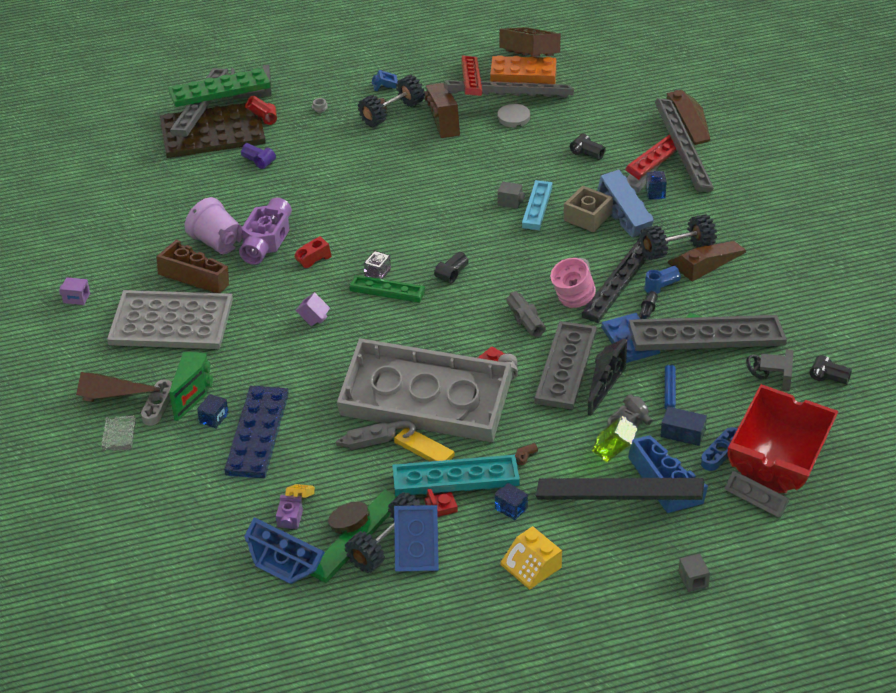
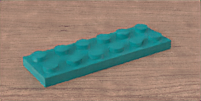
M515 455L392 465L395 496L403 492L405 494L410 493V495L427 494L428 489H432L433 493H448L451 491L520 486Z

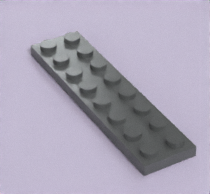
M777 315L634 319L628 322L635 351L785 346L787 342Z

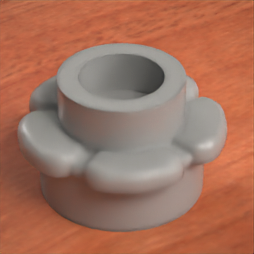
M317 98L313 101L312 109L322 113L328 108V104L325 99Z

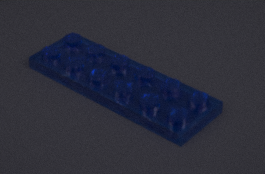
M250 385L224 469L226 476L266 477L289 395L288 388Z

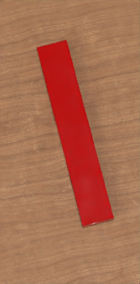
M670 134L628 164L625 171L639 180L674 154L677 149Z

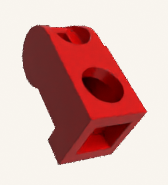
M321 236L303 245L294 255L295 260L305 268L311 267L322 258L326 260L332 257L329 243Z

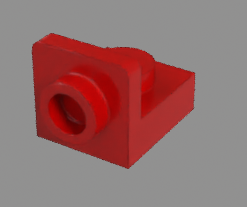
M432 489L427 490L425 505H437L438 517L458 512V506L452 492L434 496Z

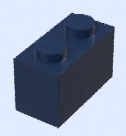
M667 407L661 423L660 437L700 446L706 431L707 415Z

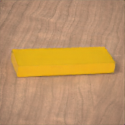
M404 428L394 437V443L430 462L451 460L455 456L453 450L417 431L410 437L403 438V435L409 432V428Z

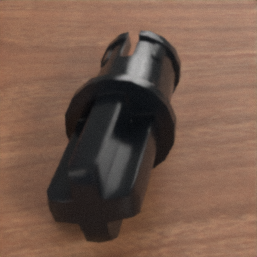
M650 291V293L646 294L645 300L641 303L640 319H649L651 312L655 310V303L658 299L656 292Z

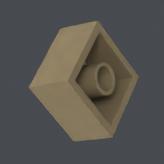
M582 186L564 203V221L595 232L612 215L613 197Z

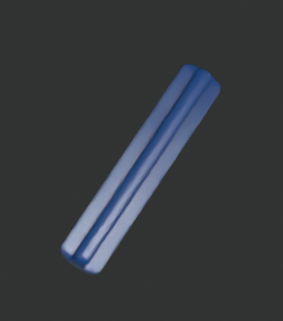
M674 365L665 366V409L667 410V407L675 408L676 367Z

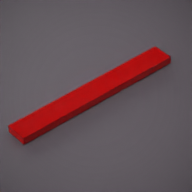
M462 55L461 65L465 95L482 96L478 59L475 56Z

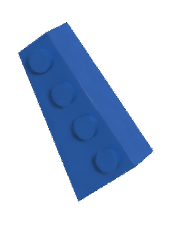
M650 435L632 439L628 458L642 478L696 477L692 471H686L677 458L670 457L667 454L668 451ZM704 483L702 500L658 501L667 513L704 504L708 485Z

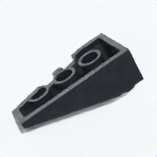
M625 338L606 346L596 356V365L588 398V415L590 416L626 369L627 339Z

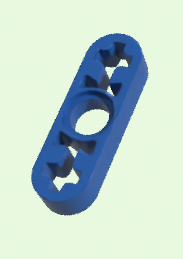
M730 427L725 429L704 451L701 457V466L705 470L714 471L718 469L728 458V447L738 428ZM725 447L727 450L719 451L716 448Z

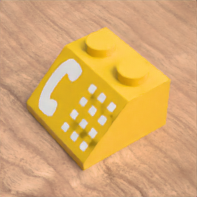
M532 526L516 537L502 559L501 566L530 590L562 568V550Z

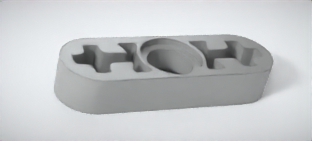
M160 380L155 384L156 387H160V392L150 393L141 411L142 421L145 425L152 426L160 421L170 401L171 381ZM154 401H162L160 404H153Z

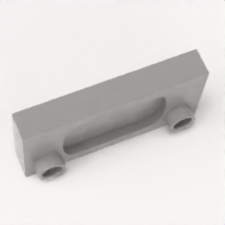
M359 338L337 400L339 413L341 416L381 423L386 422V424L408 420L414 423L416 429L493 442L512 379L511 364Z

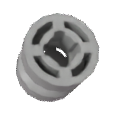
M512 354L501 355L498 362L511 364V380H514L518 376L516 356Z

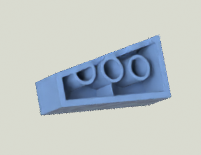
M620 170L601 175L597 191L613 197L612 216L615 220H620V225L633 238L639 236L643 228L652 227L654 222L653 216L648 213L644 203L637 197L635 190L629 185L626 176Z

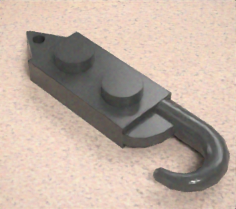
M408 420L388 424L386 422L347 431L345 436L336 441V445L348 447L350 450L389 442L395 436L396 430L402 428L410 429L409 432L403 435V438L410 437L415 432L416 427L414 423Z

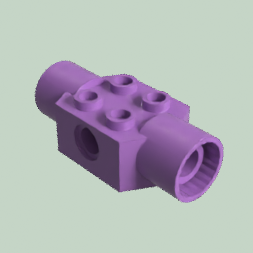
M273 198L267 206L255 207L241 228L243 244L239 249V254L245 262L257 265L262 262L267 253L277 252L290 230L288 218L292 209L286 200Z

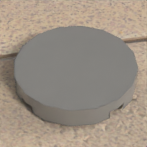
M508 104L498 110V119L506 127L514 128L520 124L524 126L530 120V110L520 104Z

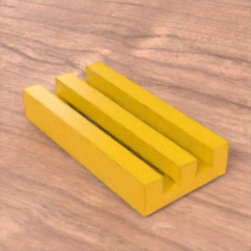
M294 484L286 488L285 496L294 494L293 497L302 495V497L306 498L314 494L315 487L312 485Z

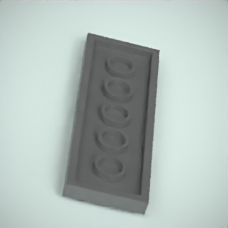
M559 321L535 395L534 404L574 409L596 336V326Z

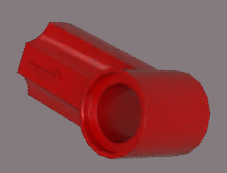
M251 96L248 99L245 107L261 117L265 124L271 125L277 121L276 107L273 104L265 103L256 96Z

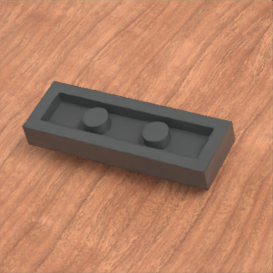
M736 471L732 472L724 488L728 492L780 518L790 498Z

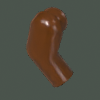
M532 443L518 448L515 454L516 463L518 465L526 464L528 456L538 452L537 445Z

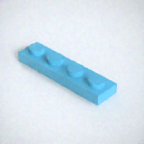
M535 180L522 221V228L540 230L552 191V182Z

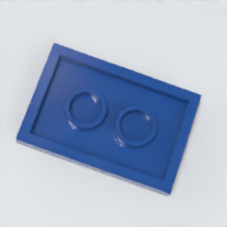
M637 313L603 321L601 325L611 343L624 338L627 339L626 363L660 354V350L635 351L628 322L629 320L640 319Z
M437 505L394 506L395 571L439 570Z

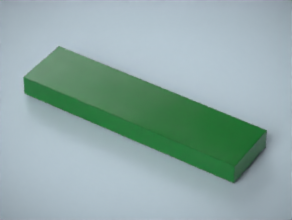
M355 275L349 286L352 292L418 303L421 302L425 293V286Z

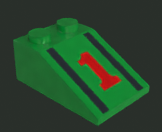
M183 351L169 391L174 420L176 421L180 420L204 398L209 387H212L213 376L209 373L211 364L207 360L206 353Z

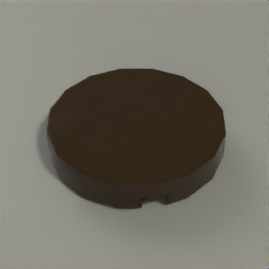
M363 502L346 503L332 512L328 523L332 531L337 534H342L341 531L351 533L366 524L370 511Z

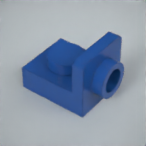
M379 70L372 79L374 91H378L380 85L396 89L397 75Z

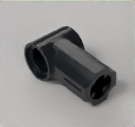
M580 134L569 146L571 152L575 155L583 153L598 160H601L606 152V147L591 141L586 134Z
M459 251L446 263H438L434 270V276L452 284L457 279L458 273L469 264V259L465 253Z
M820 355L816 357L809 373L817 381L830 379L848 385L852 368L832 363L829 357Z

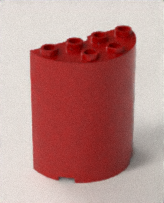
M761 384L728 447L730 464L732 467L735 466L742 475L778 493H787L788 490L792 489L798 490L806 483L839 411L808 400L798 402L795 400L794 395Z

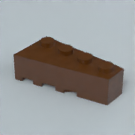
M177 239L156 256L158 275L209 290L213 293H221L229 286L228 266L213 258H206L202 252H194L191 246H183L181 241Z

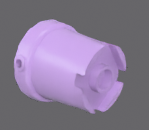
M209 197L199 201L186 217L185 232L187 235L195 240L202 241L220 254L231 252L236 248L233 246L236 240L239 243L242 240V226L225 211L222 203L216 198Z

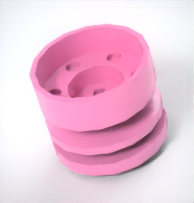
M567 258L554 266L550 277L559 301L564 306L578 308L586 305L593 299L596 287L589 268L583 260Z

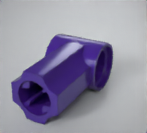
M246 143L241 150V156L254 161L255 165L260 169H264L276 159L274 151L270 148L262 150Z

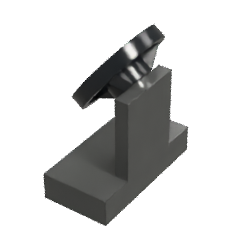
M786 349L785 356L761 354L760 357L752 354L746 359L748 370L758 379L763 380L767 378L770 371L783 372L782 390L790 391L794 350ZM750 358H754V368L751 366ZM756 370H757L758 372H762V371H763V372L765 373V376L759 375V374L756 372Z

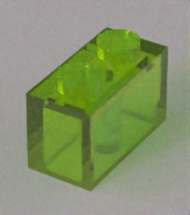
M621 416L598 434L591 451L604 461H610L631 445L638 427Z

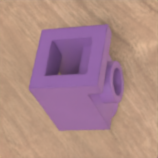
M280 495V503L276 513L277 527L298 529L303 512L301 496Z

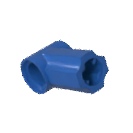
M672 266L662 271L649 270L646 273L644 290L647 293H650V291H654L657 294L660 293L661 287L680 280L679 269L676 266Z

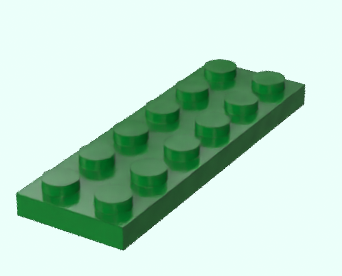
M256 68L248 72L241 71L233 75L207 78L204 81H191L184 85L176 84L169 87L168 90L174 106L180 107L271 88V84L264 70Z

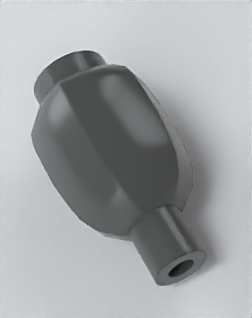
M632 394L625 397L623 402L627 410L635 414H641V421L646 426L650 425L653 420L648 416L649 410L645 402L639 396H633Z

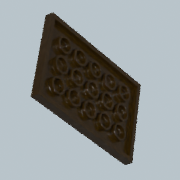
M246 103L230 104L221 107L215 106L205 109L188 136L178 137L171 135L170 129L182 112L160 115L166 158L240 148L246 143L253 146L266 144L261 118L245 107Z

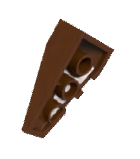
M81 372L76 395L83 396L82 400L94 402L95 399L160 392V387L133 383L129 380L96 373Z

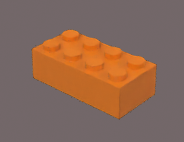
M492 56L490 82L555 84L556 58Z

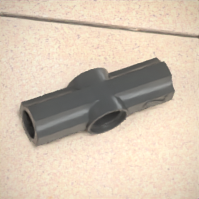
M517 291L511 292L506 298V303L514 312L516 322L519 325L523 324L531 336L535 338L542 336L546 331V326L538 317L535 305L528 304L521 293Z

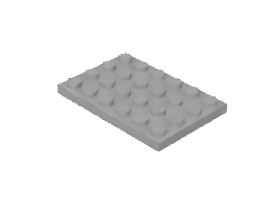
M123 290L107 338L108 345L220 349L233 296L232 294Z

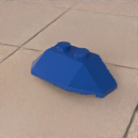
M255 517L244 536L255 566L290 584L314 573L325 553Z

